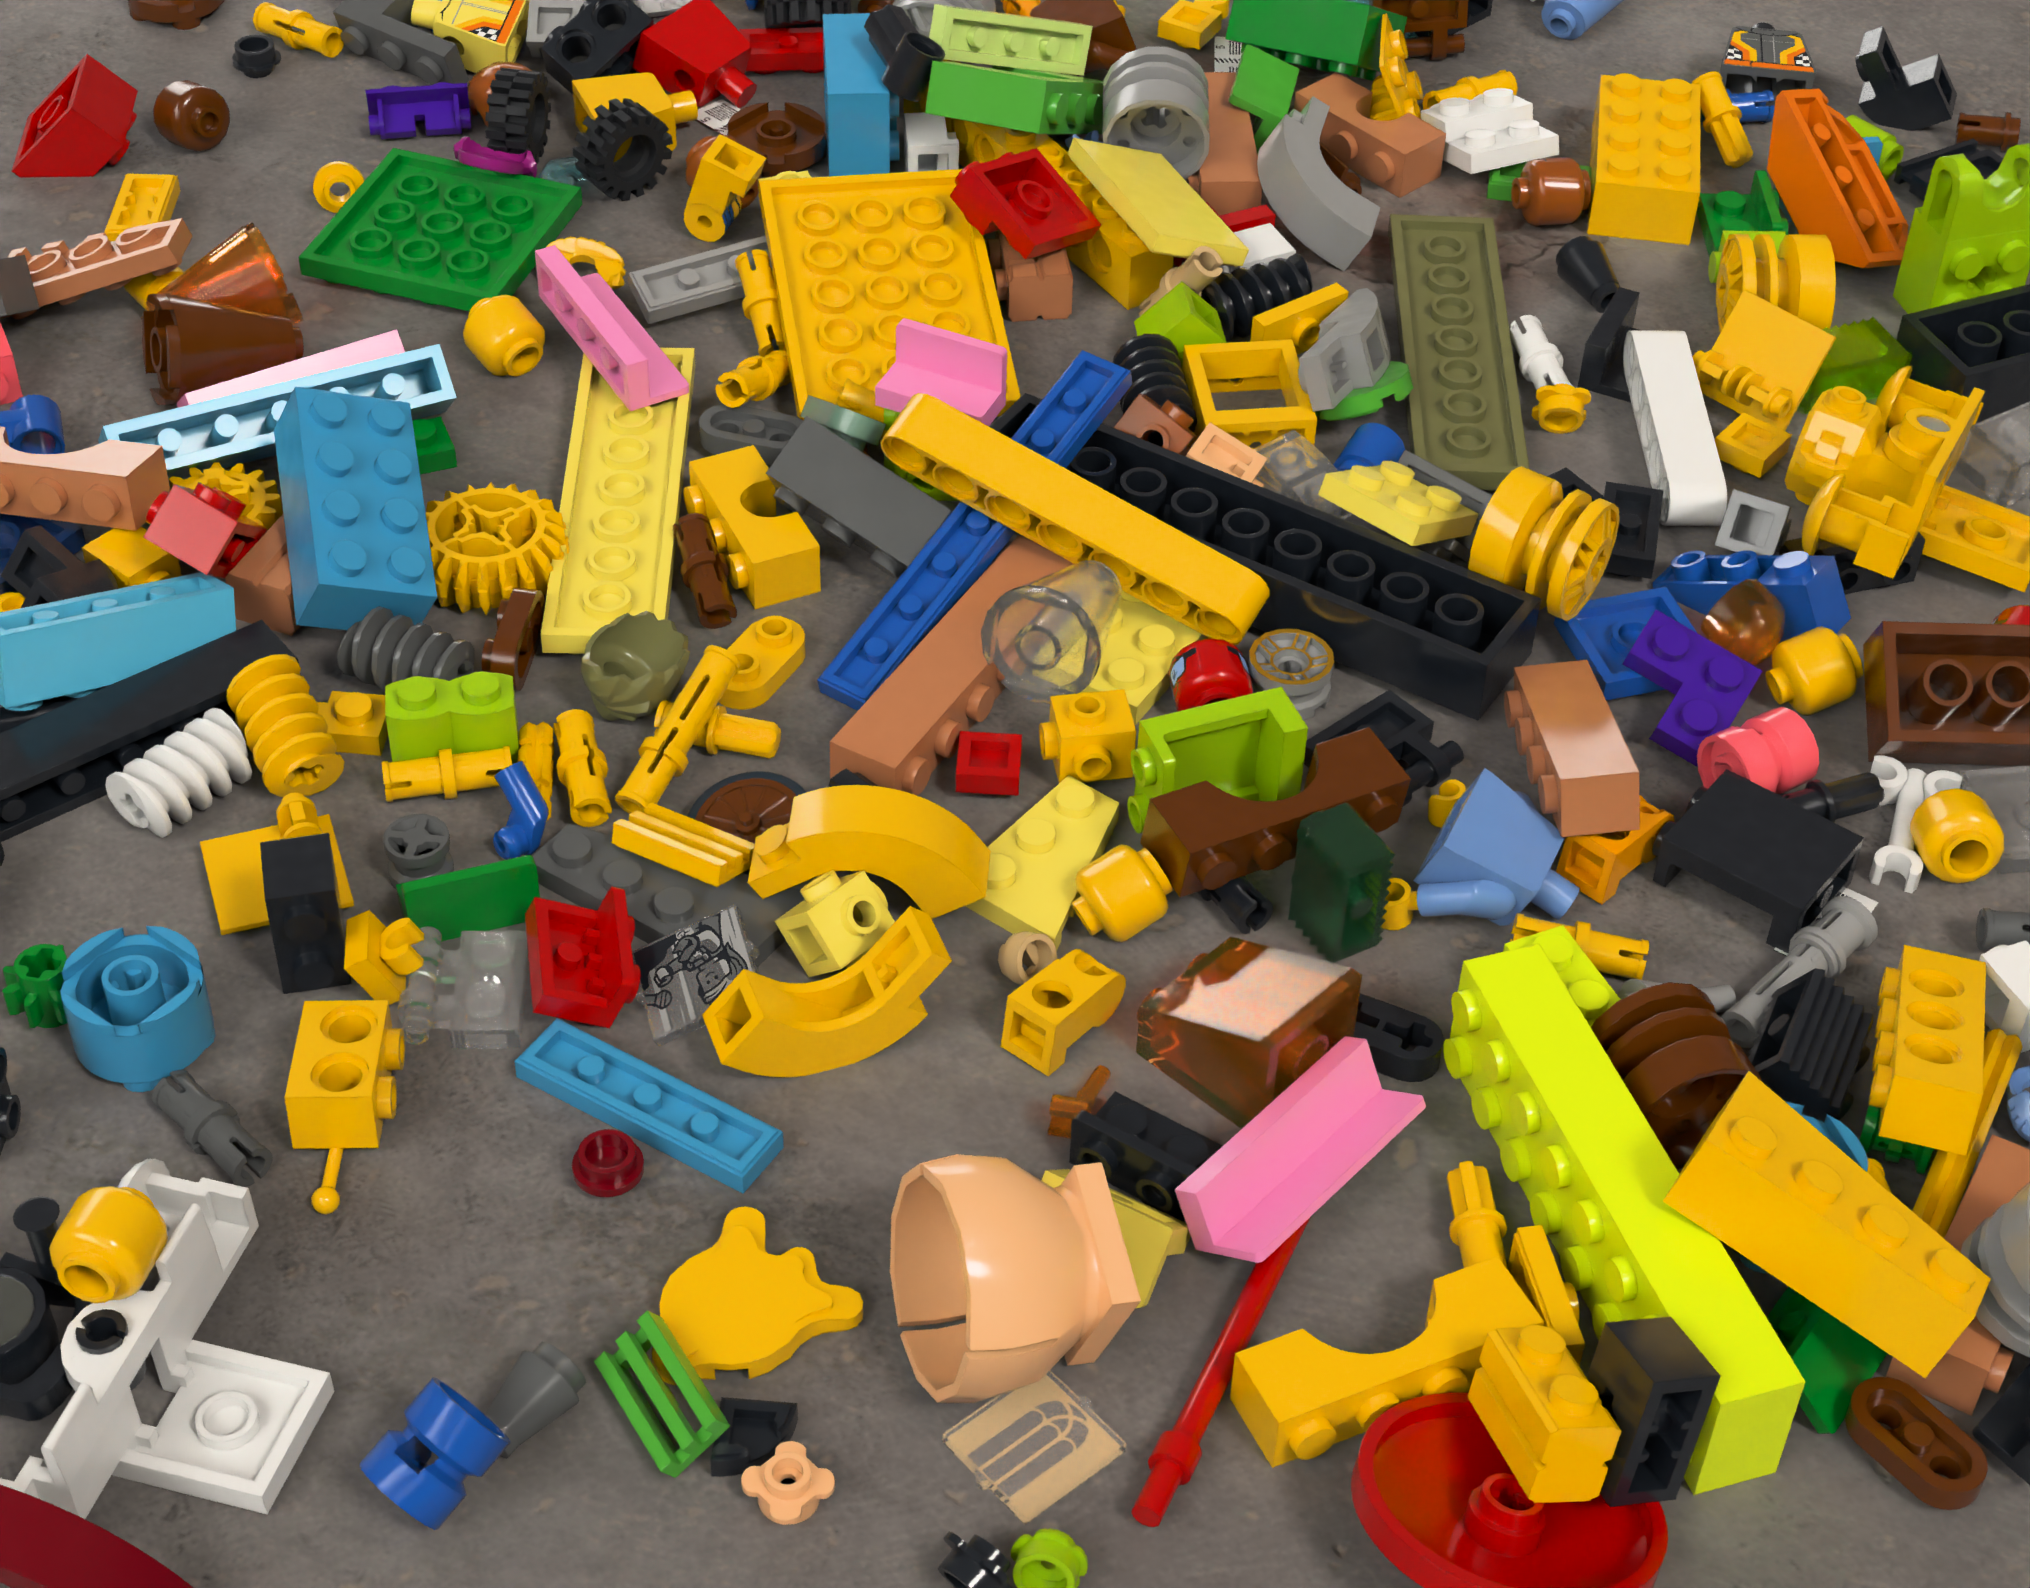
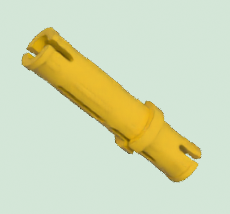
M707 646L703 652V657L677 696L654 737L649 736L644 739L638 750L641 757L623 788L615 796V802L625 812L629 814L635 811L644 813V806L650 803L657 804L672 778L683 774L689 764L686 757L688 751L705 723L711 717L714 708L734 675L740 670L741 663L731 652L719 646Z

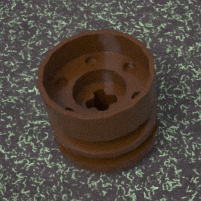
M1668 982L1643 988L1616 1002L1598 1017L1591 1026L1592 1031L1676 1169L1684 1168L1706 1130L1747 1072L1750 1071L1762 1081L1741 1046L1732 1041L1726 1023L1717 1015L1715 1007L1707 994L1692 984Z

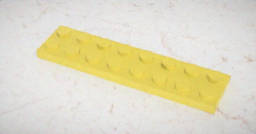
M660 348L689 383V393L633 411L628 410L583 352L559 510L562 513L563 522L566 524L565 535L569 538L570 551L567 554L566 545H560L562 552H564V558L562 560L552 559L551 566L553 571L550 572L541 629L542 653L584 654L586 644L596 631L626 613L635 616L644 611L654 613L657 620L668 619L676 550L673 525L674 523L678 524L695 375V348Z

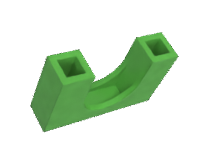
M932 61L925 113L1036 134H1088L1094 130L1098 131V134H1103V81L1055 72L992 65L991 69L957 62Z

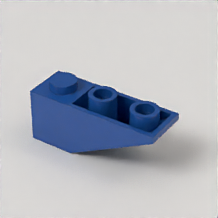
M1694 550L1676 556L1671 561V565L1652 582L1653 589L1667 587L1676 602L1770 647H1776L1787 639L1820 626L1829 628L1837 634L1851 619L1835 556L1809 555L1805 551H1792L1783 555H1756L1753 551H1740L1731 555H1706L1703 551Z

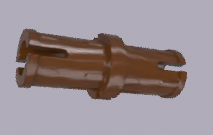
M699 513L687 514L678 519L680 525L675 523L673 525V534L683 561L680 570L682 580L693 593L701 625L710 629L722 628L732 622L731 618L737 617V609L726 579L729 575V567L723 554L719 553L716 548L708 517Z

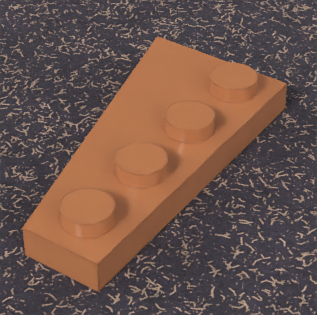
M183 218L127 228L115 241H110L104 232L88 235L82 243L72 249H69L64 240L46 243L41 249L42 254L31 256L28 249L24 247L11 250L7 258L25 255L39 308L57 301L60 305H67L79 300L89 291L102 287L109 291L116 290L128 284L135 277L151 272L154 276H161L173 271L181 264L182 256L193 236ZM32 310L10 316H12L13 319H22L33 314L37 310Z

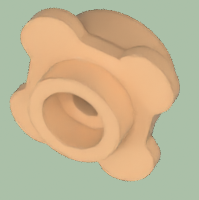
M787 1441L779 1444L775 1449V1455L764 1464L748 1467L742 1474L741 1485L743 1492L747 1496L758 1497L759 1508L768 1519L778 1524L791 1525L808 1519L816 1511L820 1499H826L832 1495L835 1489V1478L829 1469L818 1468L806 1457L804 1445L795 1441ZM788 1478L795 1481V1483L789 1485L781 1484L784 1479Z

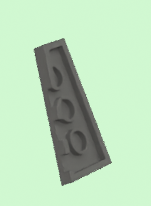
M570 823L532 855L537 867L538 883L580 907L598 910L611 886L625 889L628 915L633 916L635 921L634 936L650 945L734 907L752 971L785 941L784 936L774 921L804 900L800 890L792 887L762 899L747 883L749 875L744 873L719 887H715L617 847L612 843V835ZM705 939L700 943V947L704 945L711 952L716 951L718 948L711 939ZM678 944L674 952L678 950L683 951V946ZM691 945L688 947L680 961L687 960L696 946ZM670 947L667 949V954L674 958L672 948ZM697 955L696 959H699L702 955ZM714 959L700 967L701 970L704 969L701 973L705 975L713 971L714 973H710L708 977L717 982H720L725 976L720 962L718 961L713 964L715 962ZM703 960L697 961V962L695 963V967H697L698 965L702 964L704 961H703Z

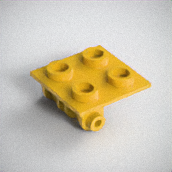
M1387 13L1382 15L1379 68L1382 74L1372 82L1371 91L1373 93L1370 119L1390 121L1400 118L1407 113H1411L1421 119V112L1417 102L1423 99L1421 82L1416 71L1409 72L1404 59L1408 58V50L1404 35L1400 29L1393 31Z
M1743 290L1712 349L1706 353L1698 350L1692 356L1702 394L1739 414L1744 412L1785 431L1837 337L1749 291Z
M294 792L282 798L276 810L278 825L200 841L221 935L270 925L264 895L260 842L329 833L342 909L354 906L330 815L317 816L314 802L303 794Z

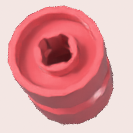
M1785 707L1774 708L1752 717L1741 728L1731 726L1706 737L1699 744L1697 753L1698 772L1703 786L1707 789L1727 769L1769 791L1781 794L1810 782L1816 776L1820 763L1819 749L1813 732L1803 718L1795 711Z

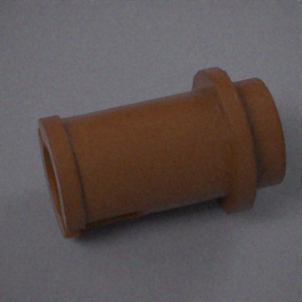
M1960 112L1955 144L1975 139L1978 141L1977 145L2000 147V152H2006L2007 147L2018 145L2021 118L2011 117V112H2005L2004 117L1972 115Z

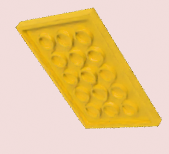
M962 169L759 180V201L774 285L777 290V303L798 418L804 420L800 415L808 395L836 404L840 392H843V386L847 378L875 392V386L896 362V326L903 318L1006 348V405L997 417H1000L1021 397L984 235H981L966 220L964 213L950 198V194L957 186L955 178Z

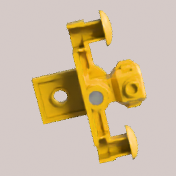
M1905 366L1898 369L1887 380L1878 395L1875 405L1866 402V396L1862 392L1847 386H1837L1833 390L1828 389L1821 393L1806 418L1785 477L1787 489L1794 491L1798 500L1810 505L1802 528V547L1809 555H1814L1821 540L1857 553L1853 564L1893 579L1918 532H1920L1925 538L1923 555L2025 593L2030 582V516L1945 485L1971 438L1984 405L1981 402L1985 393L1984 390L1974 387L1969 397L1960 396L1949 390L1945 392L1909 379L1912 366Z

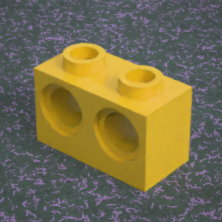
M389 1000L304 1001L284 1097L293 1149L379 1148L383 1120L394 1119L396 1115L397 1086L395 1077L391 1076L392 1070H403L405 1060L404 1031L402 1028H392Z

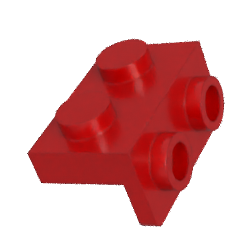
M611 886L598 910L534 897L525 913L533 1013L610 1029L624 1003H632L640 984V967L638 964H633L631 946L635 931V921L633 916L628 915L625 889Z

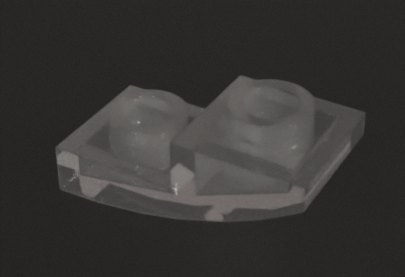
M1292 430L1254 449L1267 458L1257 477L1281 495L1343 520L1353 515L1318 495L1325 474L1338 472V470L1312 443L1297 431Z

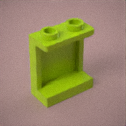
M1282 686L1140 720L1137 749L1131 751V767L1135 777L1134 795L1130 796L1127 802L1128 814L1134 830L1138 834L1143 833L1151 798L1203 781H1208L1228 794L1253 801L1282 800L1300 793L1308 726Z

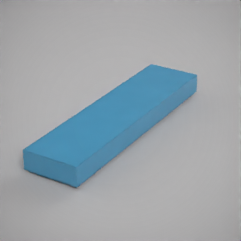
M558 1018L515 1060L517 1078L743 1194L784 1148L783 1131Z

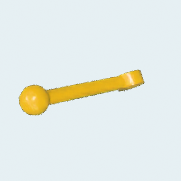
M344 1148L329 1149L322 1185L314 1191L311 1197V1205L320 1214L327 1215L333 1213L340 1204V1196L335 1189Z

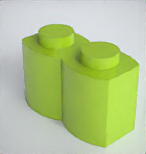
M485 671L474 672L451 681L414 676L385 686V717L392 762L439 756L440 749L451 748L452 754L498 749L503 748V746L510 747L512 765L518 762L520 744L513 676Z

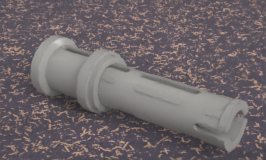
M1846 896L1832 898L1823 908L1822 918L1816 924L1801 928L1794 934L1790 940L1788 955L1761 978L1740 1001H1737L1721 1016L1728 1027L1732 1041L1742 1048H1751L1755 1045L1753 1041L1758 1037L1756 1032L1762 1027L1760 1023L1766 1017L1764 1013L1769 1009L1767 1005L1773 1000L1771 996L1782 986L1815 968L1825 970V977L1836 979L1846 968V959L1855 950L1861 951L1868 948L1877 938L1878 927L1871 912L1853 898Z

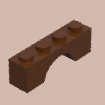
M1367 727L1316 744L1304 790L1286 799L1276 801L1247 800L1228 794L1208 781L1151 798L1140 844L1158 862L1172 888L1180 898L1204 889L1214 890L1222 887L1230 880L1259 870H1272L1282 865L1285 861L1314 851H1327L1340 842L1369 832L1379 833L1388 829L1393 824L1398 823L1411 778L1371 728Z

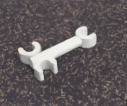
M1884 755L1874 756L1870 773L1878 776L1880 786L1884 789V800L1879 805L1897 804L1888 845L1881 847L1875 853L1869 879L1871 884L1879 885L1884 872L1895 871L1906 879L1904 892L1913 893L1917 889L1924 865L1921 857L1914 852L1915 846L1910 829V822L1914 812L1929 796L1942 790L1959 789L1962 776L1947 770H1937L1927 775L1920 769L1912 768L1907 770L1900 761Z

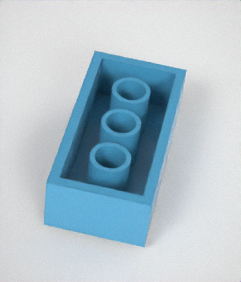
M295 386L274 428L296 625L348 630L354 623L362 621L372 609L378 606L390 609L394 617L399 614L410 617L414 625L419 622L422 623L437 599V591L410 403Z

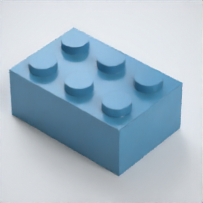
M870 13L823 14L824 103L829 176L890 173V161H899V131L897 130L899 96L890 91L882 82L881 78L887 67L870 43L869 34L864 28Z

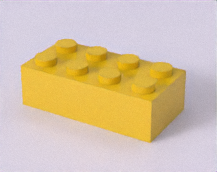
M1627 73L1615 76L1601 75L1592 123L1590 167H1592L1591 201L1588 207L1587 234L1690 245L1700 197L1699 84H1690L1685 80L1676 78L1665 81L1640 79L1635 75Z

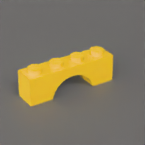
M1495 1256L1433 1279L1425 1322L1426 1329L1414 1341L1399 1349L1376 1354L1348 1352L1321 1342L1302 1328L1235 1353L1230 1400L1272 1468L1297 1458L1301 1460L1313 1459L1326 1452L1333 1444L1366 1432L1377 1417L1401 1402L1429 1394L1469 1392L1475 1370L1483 1367L1479 1362V1358L1488 1332L1494 1331L1496 1328H1520L1528 1325L1544 1326V1320L1500 1258Z

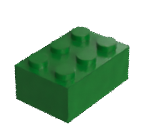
M1233 0L1225 39L1241 43V53L1246 45H1252L1287 63L1330 73L1338 72L1347 76L1374 81L1377 72L1381 73L1379 59L1382 15L1387 13L1393 31L1400 29L1403 34L1407 17L1371 5L1345 0Z

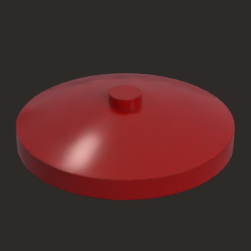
M1467 1392L1429 1394L1401 1402L1377 1417L1367 1429L1360 1445L1351 1478L1352 1500L1357 1516L1364 1530L1382 1554L1402 1573L1421 1587H1654L1668 1546V1525L1660 1502L1609 1507L1599 1494L1598 1497L1590 1501L1533 1503L1526 1496L1469 1401Z

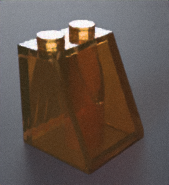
M1229 937L1209 954L1201 953L1195 957L1186 971L1166 987H1158L1144 998L1137 1012L1138 1033L1136 1053L1242 1129L1342 1038L1354 1036L1362 974L1351 967Z

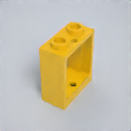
M1293 340L1184 345L1182 371L1184 372L1193 408L1196 412L1197 425L1194 433L1200 436L1210 422L1248 447L1253 442H1260L1261 444L1258 447L1252 449L1267 458L1263 467L1312 464L1317 417L1316 413L1312 411L1308 394L1300 386L1298 376L1300 362ZM1234 378H1240L1238 381H1231V380H1230V379H1234ZM1281 389L1286 407L1216 411L1211 393Z

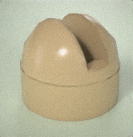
M1028 931L1012 934L1006 943L1001 945L998 952V963L1001 972L1009 980L1021 985L1057 959L1056 947L1047 935ZM1022 963L1029 967L1026 971L1022 967Z

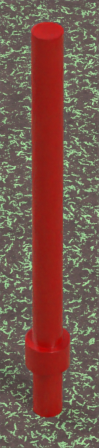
M1310 1218L1266 1260L1255 1263L1172 1430L1165 1431L1160 1435L1148 1459V1466L1151 1472L1131 1511L1133 1517L1142 1525L1148 1527L1159 1526L1178 1486L1185 1485L1190 1481L1202 1457V1449L1199 1443L1232 1378L1235 1353L1247 1348Z

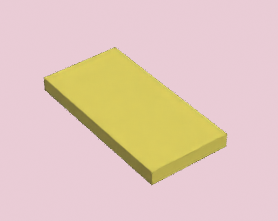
M1073 138L1067 153L1070 159L1152 253L1188 259L1197 247L1207 246L1214 249L1220 255L1223 265L1243 266L1249 249L1162 154Z

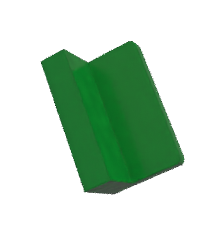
M531 855L396 885L398 903L403 918H410L424 933V940L412 944L413 948L525 923V913L534 897L540 898L537 867Z
M1788 1286L1767 1316V1319L1805 1380L1799 1405L1819 1434H1832L1837 1431L1845 1419L1855 1388L1861 1382L1872 1378L1886 1357L1887 1352Z

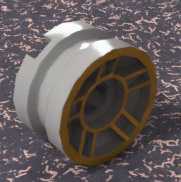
M1277 629L1264 633L1254 640L1249 650L1248 658L1253 693L1282 686L1303 720L1314 717L1315 710L1318 707L1326 708L1330 699V679L1334 669L1333 651L1326 641L1313 633L1299 629Z

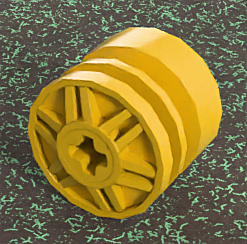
M1748 234L1729 235L1723 247L1716 282V307L1720 333L1743 290H1747L1829 333L1835 304L1836 272L1834 253L1828 237L1815 234L1785 235L1777 254L1775 243L1770 234L1756 235L1753 241Z
M1520 466L1506 476L1490 499L1477 527L1470 551L1468 569L1521 591L1525 587L1526 593L1541 598L1539 610L1547 606L1549 614L1569 621L1577 616L1586 605L1607 567L1617 537L1620 521L1619 507L1601 498L1592 502V497L1579 489L1569 493L1563 500L1561 483Z

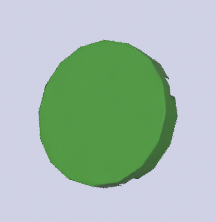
M1390 361L1384 375L1374 386L1353 389L1334 409L1315 411L1316 416L1319 414L1320 419H1326V421L1351 419L1377 412L1379 408L1384 407L1382 399L1394 394L1395 401L1403 400L1413 389L1408 364L1400 361Z

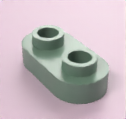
M808 395L800 415L803 418L808 416L861 452L864 451L867 442L878 446L886 426L882 422Z

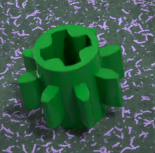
M39 944L31 946L17 956L14 966H5L3 968L7 987L2 990L7 1011L9 1015H17L26 1011L30 1028H36L37 1026L55 1028L67 1023L60 993L64 980L62 970L67 960L63 945Z

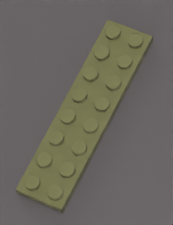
M1390 214L1388 238L1401 362L1409 366L1413 382V389L1405 397L1410 452L1481 490L1495 492L1500 483L1512 470L1520 466L1527 469L1530 468L1493 218Z

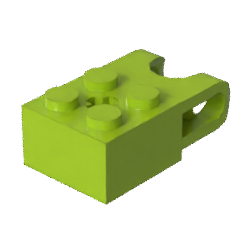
M2030 143L2010 147L1999 168L1985 180L1980 171L1963 153L1943 156L1936 160L1930 176L1923 207H1916L1893 292V297L1907 314L2026 284L2030 270Z

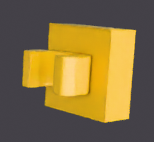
M370 909L346 920L344 969L374 1000H389V1005L405 999L406 975L415 972L424 964V959L411 945L424 940V933L410 918L398 919L386 927Z

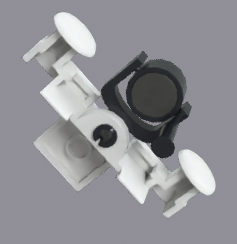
M146 1159L134 1165L121 1179L118 1188L130 1187L144 1193L152 1201L154 1207L159 1211L166 1223L167 1244L155 1262L160 1281L153 1291L139 1290L136 1294L126 1299L109 1300L105 1303H92L72 1295L62 1286L58 1279L57 1271L51 1262L49 1250L50 1244L59 1229L56 1223L60 1213L58 1203L54 1199L41 1196L30 1198L21 1203L15 1210L13 1222L18 1229L26 1232L36 1262L5 1252L0 1260V1415L26 1421H38L54 1412L65 1401L72 1390H75V1393L40 1448L44 1459L29 1456L15 1481L0 1478V1485L49 1502L84 1519L88 1516L111 1475L268 1514L331 1399L334 1387L329 1372L192 1340L259 1227L249 1188L203 1177L198 1183L171 1177L165 1163L157 1159ZM49 1305L75 1308L71 1322L67 1326L60 1343L57 1325ZM150 1352L162 1389L176 1393L157 1427L142 1424L131 1390L136 1388L144 1378L147 1370L145 1359Z

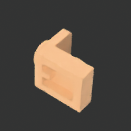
M1210 422L1185 456L1258 486L1264 487L1265 485L1256 478L1266 463L1267 458Z

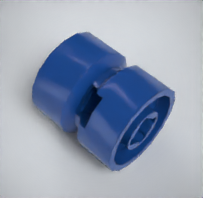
M432 1377L405 1409L406 1428L403 1431L388 1430L359 1465L368 1479L396 1505L425 1526L438 1530L467 1496L463 1483L466 1477H483L511 1442L506 1434L474 1404L443 1381ZM433 1452L438 1458L433 1464L428 1466L426 1463L431 1458Z

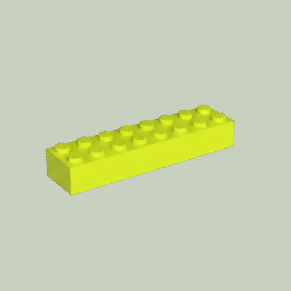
M1540 943L1463 961L1458 991L1453 993L1451 999L1453 1021L1450 1038L1446 1039L1443 1044L1447 1069L1454 1079H1461L1471 1097L1472 1110L1478 1125L1483 1130L1489 1129L1500 1149L1501 1162L1507 1177L1512 1182L1518 1181L1530 1202V1212L1534 1225H1542L1545 1234L1549 1236L1560 1256V1264L1565 1281L1571 1282L1575 1290L1581 1293L1592 1313V1323L1598 1340H1600L1605 1322L1672 1317L1721 1375L1684 1475V1479L1692 1494L1696 1495L1776 1473L1805 1380L1720 1240L1663 1202L1679 1176V1172Z

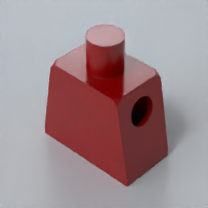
M692 0L641 32L633 68L639 73L648 72L654 74L660 85L672 94L691 90L698 108L703 107L721 94L736 107L741 108L752 99L757 89V85L744 75L752 51L750 42L711 0Z

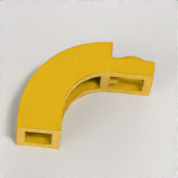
M833 786L795 796L790 822L785 825L772 826L756 837L747 883L762 899H765L832 870L835 872L864 870L866 873L883 877L898 885L923 912L930 914L931 918L934 919L986 897L991 851L966 823L945 808L925 798L908 792L879 786Z
M909 906L861 959L842 972L814 982L786 983L743 969L702 1014V1017L721 1064L755 1075L769 1077L807 1076L857 1063L882 1051L904 1037L928 1015L920 995L952 960L930 914Z

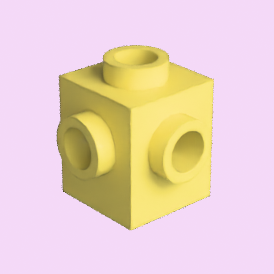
M832 870L815 878L800 890L804 900L774 921L808 977L841 970L844 967L849 968L861 959L895 923L888 911V902L883 891L874 882L870 881L864 870L840 878Z

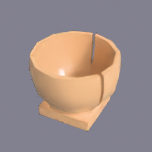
M955 1154L919 1163L902 1176L891 1215L890 1274L898 1327L934 1325L966 1319V1323L939 1329L903 1331L900 1335L916 1380L937 1403H976L1023 1388L1040 1381L1063 1356H1065L1067 1366L1093 1363L1141 1302L1102 1162L1074 1165L1061 1186L1055 1188L1047 1185L1008 1159L1000 1157Z

